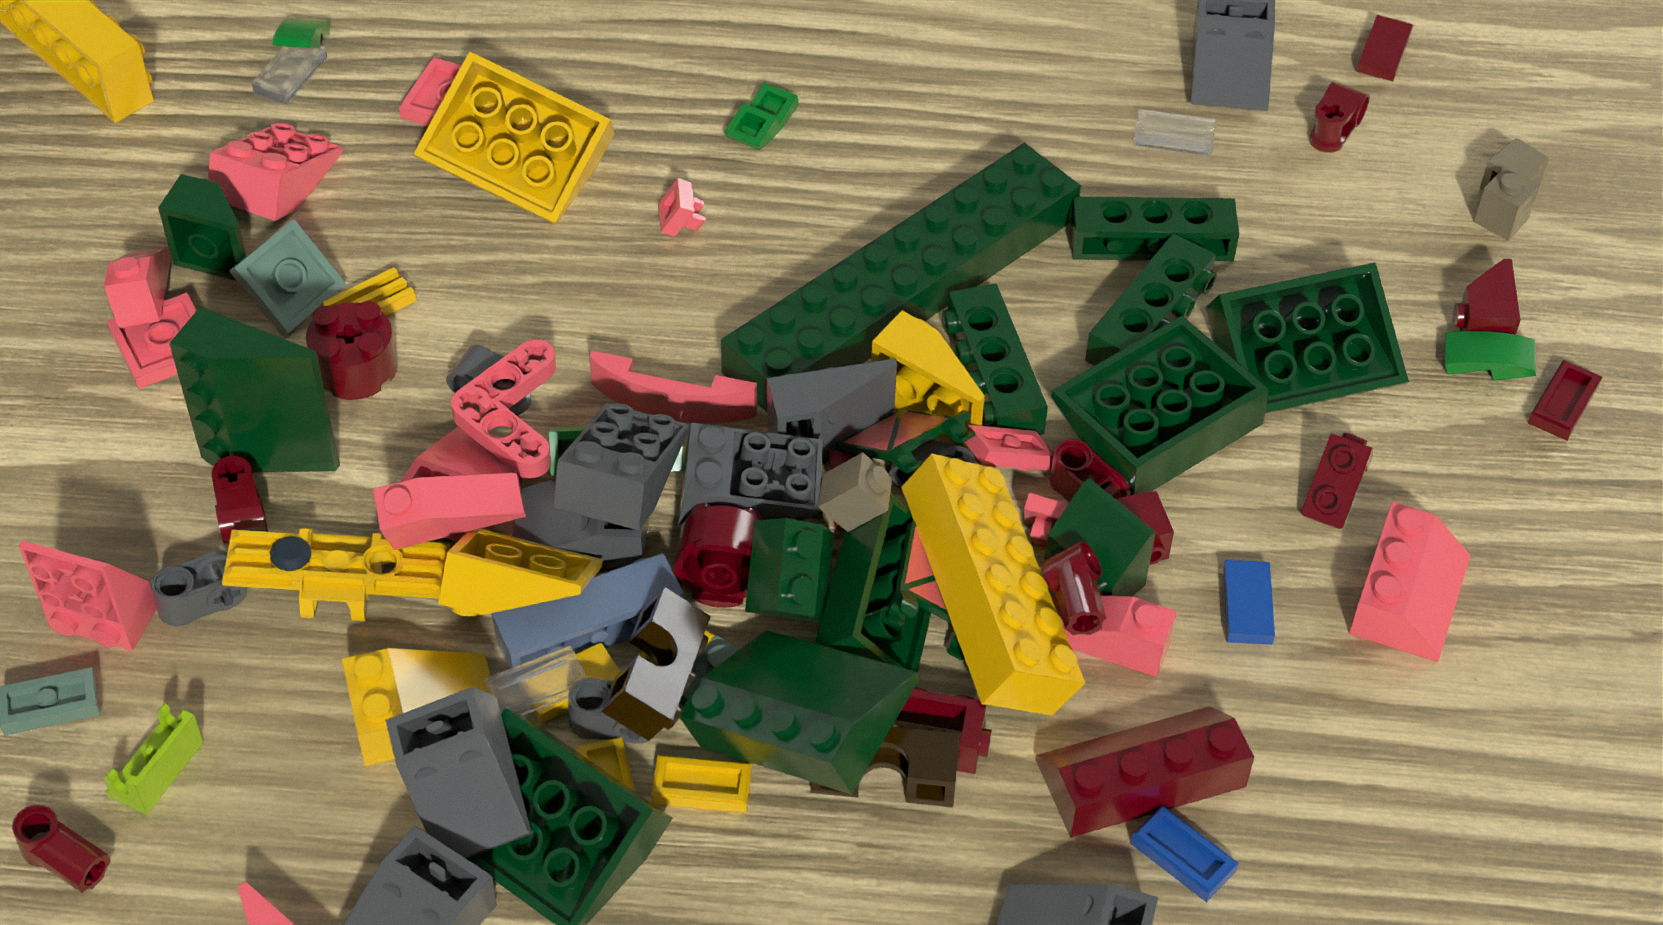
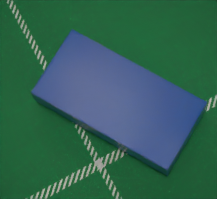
M1225 560L1223 580L1227 642L1273 645L1275 627L1270 562Z
M1163 805L1131 838V845L1206 903L1237 871L1239 864Z

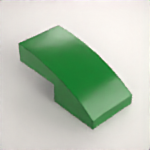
M287 18L276 30L273 37V45L320 49L321 35H330V20Z
M764 82L750 105L745 103L741 105L725 130V137L757 150L762 149L780 132L799 106L798 96Z
M1461 331L1446 333V370L1448 375L1491 370L1493 381L1536 376L1535 339L1500 332Z

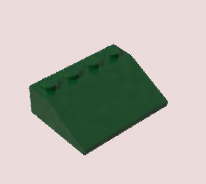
M1376 262L1219 294L1205 307L1215 344L1269 389L1265 414L1409 382Z
M199 307L171 340L169 345L201 458L214 466L220 459L227 456L243 457L249 462L252 472L336 471L340 466L316 351Z
M1181 316L1053 389L1051 397L1079 439L1088 444L1099 457L1125 477L1130 486L1132 496L1152 492L1263 425L1269 389L1186 318Z
M765 630L701 678L684 705L679 718L702 748L852 795L919 681L920 676L916 671Z
M505 708L501 713L532 834L466 859L490 874L493 880L555 925H587L648 858L673 818L528 717Z

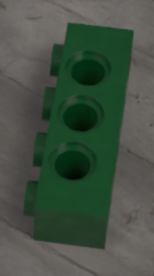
M1073 197L1070 221L1073 260L1150 261L1173 233L1215 253V261H1234L1240 234L1235 198Z
M1173 233L1089 332L1085 361L1095 366L1181 316L1187 319L1195 307L1196 299L1201 293L1207 295L1215 283L1217 273L1213 272L1216 254Z
M997 283L949 292L948 308L942 311L943 326L946 334H952L954 337L956 357L962 365H965L967 372L985 396L982 426L1037 431L1039 435L1045 434L1048 406Z

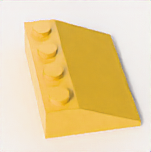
M469 51L418 144L414 156L556 225L597 168L615 133L611 119Z

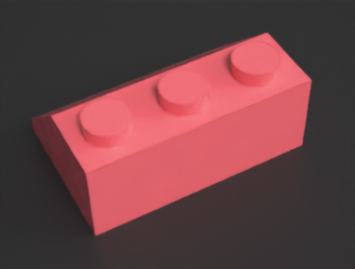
M1392 501L1349 634L1438 662L1470 554L1435 514Z

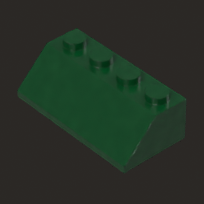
M891 492L888 511L849 532L845 530L815 644L918 672L931 612L918 606L917 614L913 618L906 616L904 625L901 628L886 619L888 607L896 590L907 526L914 521L909 507Z

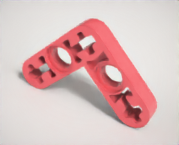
M539 339L528 340L460 388L451 399L453 420L456 425L512 471L525 478L539 477L549 470L551 465L550 447L548 441L541 434L510 411L509 408L553 376L556 370L553 346ZM500 379H511L515 382L513 387L506 390H499L493 387V384ZM478 406H479L480 414H479L476 410H474V409L477 408ZM498 426H507L513 430L508 436L502 438L493 437L489 434L493 428ZM522 450L526 454H528V456L523 458Z

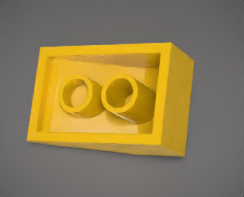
M901 311L872 341L871 361L896 359L894 411L907 409L951 417L962 410H966L971 416L969 420L964 422L966 428L969 425L982 426L984 394L939 331L930 326L926 321ZM944 432L938 435L953 445L968 448L965 443H956Z
M483 529L468 531L447 552L438 604L451 607V610L458 615L477 616L478 614L486 615L580 595L601 569L603 559Z
M386 648L342 658L365 766L395 759L385 720L470 687H475L496 697L485 653Z

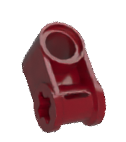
M1331 82L1323 98L1316 105L1314 116L1317 122L1310 133V144L1315 149L1326 153L1339 151L1355 127H1358L1363 120L1368 108L1370 95Z
M1067 439L1056 446L1049 481L1052 488L1068 502L1072 500L1083 482L1089 478L1115 499L1131 496V489L1125 477L1099 457L1088 444L1076 439Z
M227 456L220 459L213 466L211 477L217 503L215 510L223 543L230 542L232 530L268 532L261 497L258 494L249 462L239 456Z

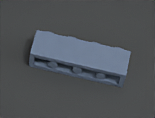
M664 553L651 558L638 559L631 565L608 573H598L580 595L492 613L495 639L514 681L531 676L598 643H602L606 649L630 640L642 608L664 587L684 599V592Z

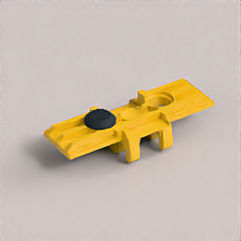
M310 528L300 529L299 534L232 530L222 585L299 590L301 618H315L317 601L320 600L346 602L351 612V621H366V600H369L370 595L439 599L447 552L451 549V543L424 542L393 550L382 533H373L372 537L319 534L314 533V529ZM393 562L396 564L392 571L383 573L384 564Z

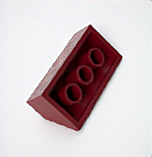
M1208 706L1037 754L1036 762L1068 834L1072 838L1154 814L1162 805L1169 810L1247 787L1255 756L1236 719Z

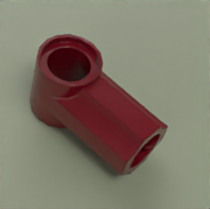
M1080 541L1043 561L1041 566L1049 587L1057 595L1065 629L1072 635H1091L1102 629V623L1106 619L1097 584V579L1102 577V568L1092 548L1086 542Z
M44 805L25 807L13 820L12 830L23 858L28 864L46 868L81 893L87 889H93L104 878L105 871L111 862L109 855L58 821L55 812L51 808ZM48 832L42 838L32 839L36 834Z

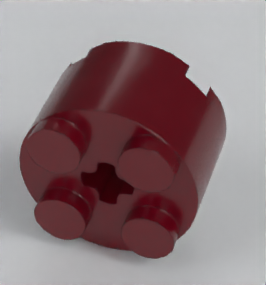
M373 301L343 303L335 306H322L314 311L312 315L313 320L306 332L307 348L316 351L323 387L332 391L333 396L345 400L364 399L380 392L381 385L389 378L392 381L398 368L393 333L389 319L381 311L377 303Z
M706 503L695 505L692 508L691 514L685 519L681 527L673 571L681 588L684 585L693 592L692 599L701 604L719 608H730L743 604L744 598L747 597L754 521L763 520L760 512L751 508L739 509L731 506H712Z

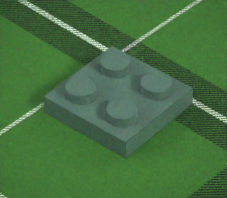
M294 218L285 223L229 270L282 336L290 333L318 309L323 301L329 299L346 284Z

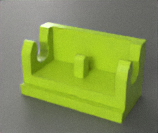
M163 703L156 712L159 720L158 726L122 771L118 774L114 768H111L104 777L108 788L106 790L108 797L145 815L151 811L203 744L195 715L183 709L177 720L170 713L171 709L166 703Z

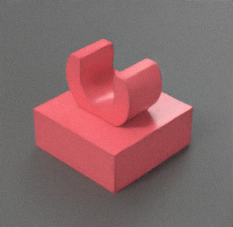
M677 178L658 203L661 233L673 237L679 233L683 226L697 231L706 221L704 216L698 214L703 208L704 202L699 198L693 197L692 183Z
M1033 493L1028 494L1024 506L1025 523L1033 525L1030 537H1032L1031 544L1046 548L1047 535L1068 503Z

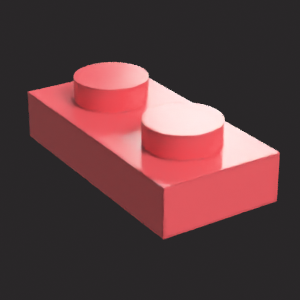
M969 425L967 428L969 431H975L976 436L964 443L974 454L975 460L983 466L993 468L997 466L1011 467L1023 471H1029L1030 469L1050 471L1052 467L1054 452L1037 431Z

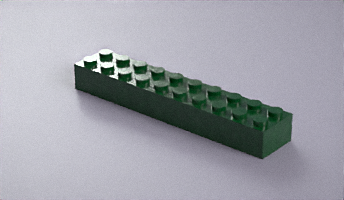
M1024 142L721 339L722 373L729 378L757 383V404L767 412V378L824 370L830 367L837 368L863 364L871 358L872 341L901 311L917 319L928 320L948 306L949 292L977 287L1069 225L1073 197H1080L1081 185Z

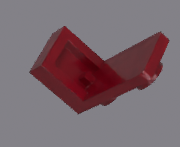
M1343 433L1341 437L1330 434L1301 511L1303 517L1336 529L1344 527L1364 471H1368L1373 458V448L1366 446L1367 440L1349 433Z
M914 687L896 720L962 731L957 771L976 774L979 756L988 757L992 729L984 728L987 705L981 704L980 700H975L967 695L952 696L928 692L923 688Z

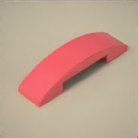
M591 351L589 356L592 385L610 399L620 404L628 405L635 411L650 415H668L675 421L687 423H727L753 418L756 415L757 383L715 375L711 387L635 373L633 370V358L598 351Z

